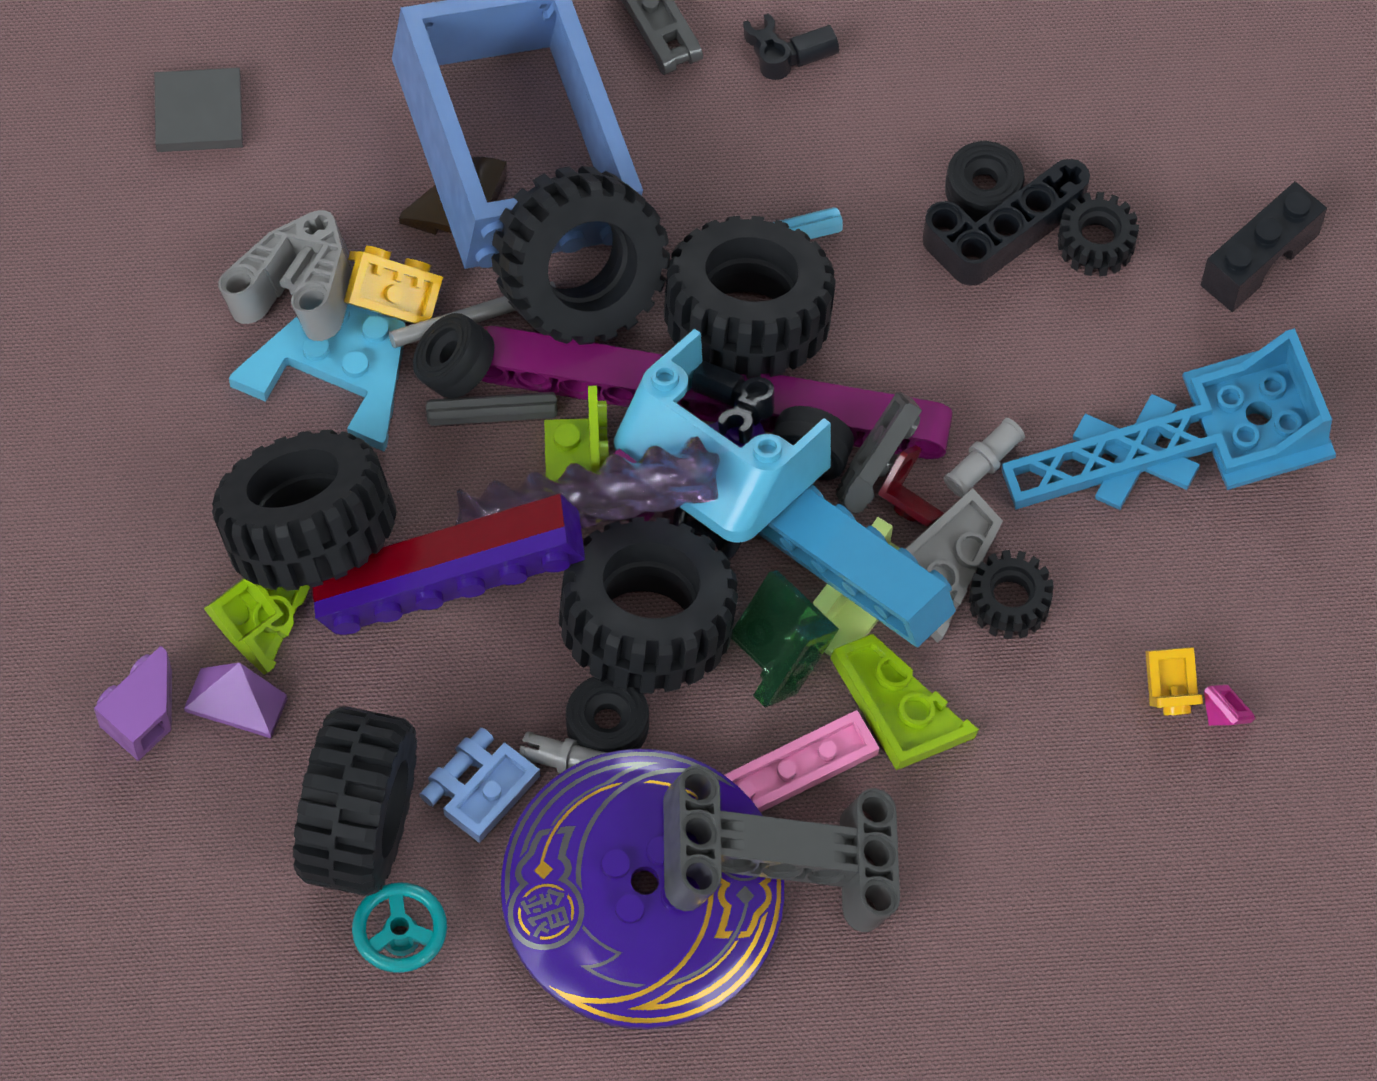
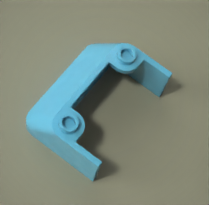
M693 329L643 375L614 437V452L620 448L654 474L653 488L723 539L736 543L745 542L755 537L831 467V423L823 418L794 445L774 434L758 435L742 448L735 445L677 404L692 388L693 374L702 363L701 333Z

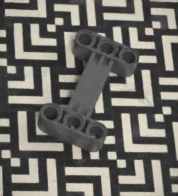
M701 765L686 768L664 794V889L670 904L679 910L693 911L699 908L720 886L722 872L842 887L844 918L853 929L860 932H871L876 929L899 906L897 811L895 802L883 790L871 788L863 791L842 812L840 826L720 811L719 781L710 769ZM685 788L692 790L698 800L689 796ZM863 811L871 816L873 822L865 817ZM686 832L694 835L698 840L699 844H695L691 840H689V838L686 835ZM864 854L873 860L875 866L866 860ZM686 876L694 879L699 885V889L692 887L687 881ZM866 898L874 903L876 910L868 905Z

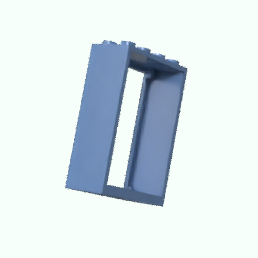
M445 0L401 7L392 62L464 269L479 266L482 268L492 267L491 257L493 254L499 253L492 245L494 232L496 230L502 231L504 227L499 218L505 208L512 210L518 201L515 198L487 203L439 65L550 47L593 166L600 173L607 171L617 176L642 196L643 189L572 0ZM602 221L578 225L568 231L558 241L552 253L561 251L572 253L583 247L600 244L610 246L612 245L611 227L607 222Z

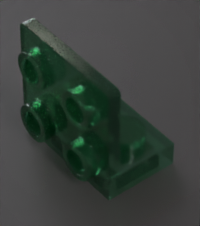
M778 570L767 574L734 626L731 639L763 669L760 674L762 682L753 696L765 708L798 693L839 630Z

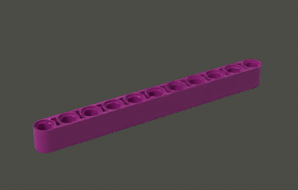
M486 326L483 328L489 332L494 341V356L490 368L481 381L536 392H554L559 396L588 400V386L597 385L598 401H606L607 404L629 407L645 372L664 355L598 343L579 345L574 339L566 344L554 340L550 335L499 326ZM769 373L760 374V377L768 379L774 385L775 406L773 414L769 418L761 420L760 423L764 431L773 432L778 416L786 408L793 406L813 407L826 411L842 420L853 433V446L860 448L894 397V394L784 375L770 377ZM692 388L677 402V404L700 420L718 422L723 412L733 409L730 405L694 392ZM912 398L922 409L919 414L920 423L909 439L902 440L895 454H900L903 450L917 445L922 449L918 458L939 459L946 454L953 417L952 410L939 402Z

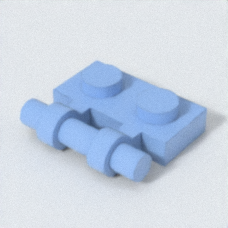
M480 728L471 738L465 737L455 748L457 754L444 768L437 767L428 777L430 783L419 794L421 799L432 807L443 795L452 798L443 808L444 816L479 843L540 777V769L505 742L493 755L487 752L485 749L494 741V738L484 728ZM470 766L479 768L465 785L458 780Z

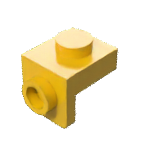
M1193 647L1145 651L1150 706L1163 707V715H1182L1191 713V705L1203 704L1202 694H1198Z

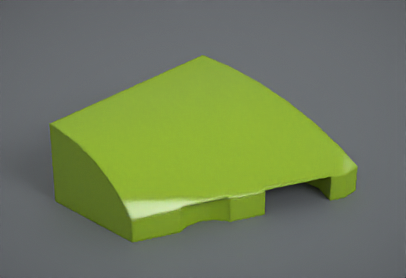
M242 578L208 604L204 610L240 653L262 674H267L276 665L274 661L283 639L289 636L294 624L293 616L297 607L303 604L310 586H300L299 590L287 591L283 587L272 590L266 589L261 585H255Z

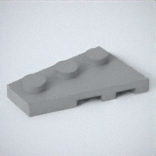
M972 488L906 548L916 558L921 567L928 572L936 570L947 579L952 587L950 595L955 610L961 604L967 592L966 589L977 570V566L987 554L1003 520ZM953 615L931 635L937 643L943 639Z

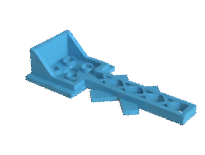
M1295 328L1285 331L1258 351L1184 372L1182 377L1194 407L1175 412L1176 404L1151 394L1135 424L1120 429L1085 413L1073 434V440L1076 442L1002 463V474L1015 510L1100 484L1101 486L1095 495V499L1121 510L1139 475L1144 471L1188 490L1200 464L1188 458L1211 451L1227 490L1336 458V452L1329 438L1332 418ZM1253 413L1260 414L1269 422L1264 425H1256L1251 423L1247 416ZM1200 421L1206 437L1198 438L1187 433L1186 431L1191 423ZM1161 436L1171 440L1166 449L1156 445ZM1103 454H1107L1116 459L1112 463L1101 457ZM1070 459L1086 465L1081 474L1073 477L1059 471L1064 461ZM1027 472L1043 477L1038 487L1022 492L1016 479L1017 475Z

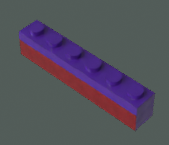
M559 493L382 547L377 554L372 553L369 555L368 562L360 568L353 567L347 571L346 576L337 580L331 578L323 581V585L312 587L315 619L336 635H349L358 632L363 626L377 622H394L399 620L403 614L420 609H437L444 602L460 597H477L482 595L485 590L500 585L521 584L528 577L540 573L564 571L571 564L585 560L579 510Z

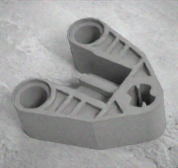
M317 210L269 232L221 275L218 281V288L235 321L241 324H250L260 320L286 288L289 289L292 295L291 305L304 333L309 339L323 341L338 333L348 305L344 303V298L353 269L351 261L348 260L349 252L334 216L328 211Z

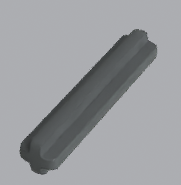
M554 392L430 399L426 403L427 422L431 426L545 419L556 417L558 412L557 397Z

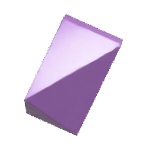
M239 662L201 668L184 710L196 716L272 738L288 698L284 692Z

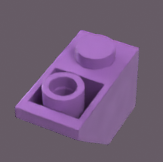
M162 646L151 655L146 654L138 659L133 665L130 675L118 686L113 685L107 688L101 694L97 705L94 707L99 727L137 761L167 735L172 727V668L168 653Z

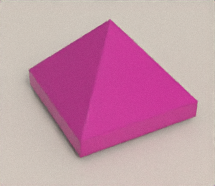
M1229 685L1208 686L1204 690L1209 726L1248 724L1256 719L1255 715Z

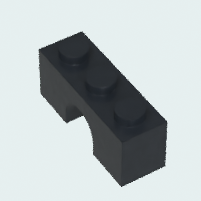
M1294 181L1207 259L1200 286L1231 312H1234L1262 287L1266 273L1279 257L1284 255L1291 261L1320 234L1327 207Z

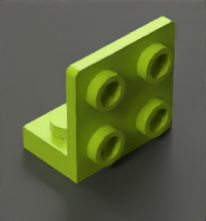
M597 385L588 386L589 418L544 420L547 497L561 493L573 506L601 505L600 489L609 488L607 402L597 400Z

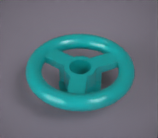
M406 882L386 884L379 892L366 896L359 904L352 922L353 940L362 957L376 968L393 973L413 971L428 964L441 950L447 934L446 914L438 899L425 888ZM403 897L415 899L428 909L433 921V931L418 926L409 915L405 914ZM389 899L391 916L387 919L382 931L368 939L366 925L370 913L379 903ZM398 926L408 928V931L402 935H396L392 932ZM419 943L425 945L420 952L406 958H391L379 953L386 948L393 955L405 956L414 952Z

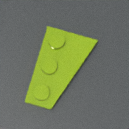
M874 634L833 649L830 657L831 661L896 771L976 737L979 729L968 719L963 722L947 707L948 701L937 691L931 693L912 676L913 670Z

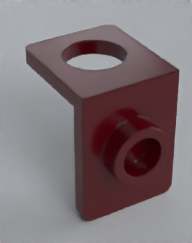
M915 445L900 453L878 495L892 503L894 511L901 517L909 521H919L925 526H930L944 513L903 486L905 479L922 451L920 447Z

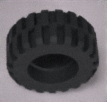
M570 166L558 168L555 171L556 177L549 178L544 173L533 179L535 187L528 192L522 188L514 196L518 202L513 209H504L499 218L504 224L503 230H496L493 236L492 245L499 253L493 254L491 257L492 268L499 275L496 282L501 293L509 300L508 303L543 335L549 334L554 340L566 344L571 342L572 338L579 345L593 344L595 336H599L605 342L617 337V329L625 327L627 330H630L638 323L635 317L642 310L648 313L654 306L655 302L651 299L654 292H662L666 278L661 275L662 269H668L670 262V253L663 248L669 242L667 232L659 224L661 218L656 210L646 202L644 197L617 176L607 171L600 173L595 167L581 166L578 169V173ZM594 221L607 222L612 231V249L607 263L599 274L589 282L578 287L568 289L552 287L549 282L548 266L552 251L558 241L568 231L578 225Z
M731 216L721 223L717 219L703 225L701 231L696 228L684 237V241H681L671 254V260L667 269L664 301V322L668 326L667 331L671 339L677 344L693 329H696L701 333L702 361L704 360L738 374H745L746 379L760 377V374L768 373L770 377L782 375L785 373L786 368L790 367L794 370L806 363L807 358L811 359L822 348V343L827 340L830 331L836 283L834 268L831 261L826 257V253L816 241L810 243L808 234L800 229L795 231L789 229L788 223L776 220L775 223L764 221V217L752 216L751 219ZM754 292L770 297L772 300L759 302L744 301L726 294Z
M321 430L320 433L314 434L311 431L299 432L298 436L287 439L284 436L276 439L272 445L265 448L260 446L253 450L252 455L247 459L241 458L233 465L232 472L225 473L220 480L212 502V514L232 566L244 579L255 585H261L266 589L277 590L278 587H283L287 591L299 590L300 586L309 585L312 588L323 585L325 580L331 578L337 580L346 576L348 570L353 567L360 568L368 562L369 555L372 553L377 554L382 549L385 540L390 537L395 524L396 506L377 453L373 451L372 446L347 432L342 431L338 435L333 430Z
M633 517L629 519V523L621 524L619 520L604 526V532L601 533L599 530H596L583 539L585 560L571 564L568 569L564 570L559 609V626L562 628L561 637L565 646L572 650V657L583 668L589 666L590 674L600 681L604 682L605 679H609L614 682L613 686L615 688L627 691L628 687L640 688V693L653 694L654 689L664 688L665 692L680 689L683 682H686L689 686L704 678V671L707 673L713 671L721 662L722 655L727 653L731 642L738 594L736 593L738 586L736 574L730 569L731 563L721 550L715 552L716 544L704 534L700 537L695 535L694 528L683 523L678 527L669 524V519L656 517V521H644V517ZM648 591L669 597L677 602L684 611L666 618H644L624 611L612 600L625 593Z
M341 706L330 711V714L324 719L323 727L319 729L316 736V743L314 748H312L308 769L304 775L302 794L297 809V823L294 829V870L305 883L363 896H369L382 890L385 880L388 879L391 873V867L393 862H395L400 840H402L414 784L417 738L415 737V728L407 719L347 706Z

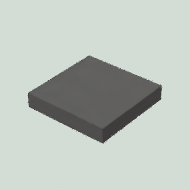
M240 68L154 72L155 145L157 152L243 148Z

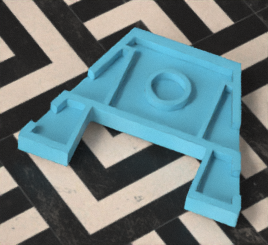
M348 304L338 333L327 340L313 341L306 336L298 318L295 317L232 372L229 377L230 387L266 402L286 366H291L364 397V400L347 428L348 433L357 438L359 437L370 446L384 452L388 444V431L393 414L394 395L404 346L393 348L389 339V331L405 327L406 324L399 319Z

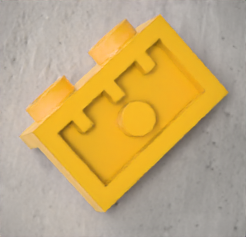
M366 245L364 252L350 251L348 260L355 263L344 303L412 324L432 318L443 277L430 273V264L406 258L405 263L401 264L389 260L391 252Z

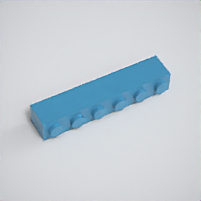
M813 484L758 533L917 648L956 612L950 595L952 587L942 574L936 570L928 572L919 565L916 558L904 548L897 550L888 544L885 537L873 526L869 525L867 528L862 526L846 507L841 504L834 506L825 500L822 493Z

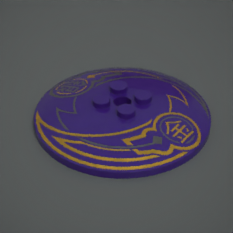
M628 749L604 753L586 759L553 778L536 794L519 817L509 838L501 872L500 893L502 912L512 945L528 972L547 993L564 1006L591 1020L615 1027L649 1030L677 1026L704 1017L733 999L748 985L760 970L777 937L784 906V880L722 872L720 886L699 908L693 911H682L675 908L666 897L664 889L663 799L666 790L686 768L701 765L707 767L716 775L720 785V811L763 816L752 800L735 783L712 767L693 758L656 749ZM685 788L689 796L698 800L692 790ZM686 832V835L689 838V840H691L695 844H699L698 840L694 835ZM639 871H648L656 877L658 888L651 894H640L631 885L632 876ZM686 876L689 884L699 889L697 882L691 877Z

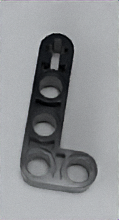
M1063 159L976 223L956 204L948 201L937 202L930 206L925 216L923 245L960 283L969 286L978 285L1060 225L1062 214L1065 208L1069 209L1070 202L1076 198L1081 203L1082 195L1087 193L1090 180L1089 170L1079 160ZM1031 208L1041 209L1043 212H1035ZM945 227L950 229V231H941L937 228ZM998 232H1007L1010 233L1011 236H1003L1000 235ZM966 256H976L979 260H971L966 258Z

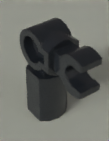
M769 13L764 14L765 28L762 30L753 29L748 20L743 21L744 38L747 43L754 46V51L759 59L760 71L768 79H782L790 73L791 66L797 64L798 67L839 53L838 40L831 25L792 37L786 43L775 33V21Z
M704 360L693 374L691 386L694 392L733 407V409L723 412L719 417V433L723 436L730 428L739 427V443L745 444L753 436V424L756 426L761 420L769 418L775 410L774 385L766 378L752 377L745 381L743 375Z

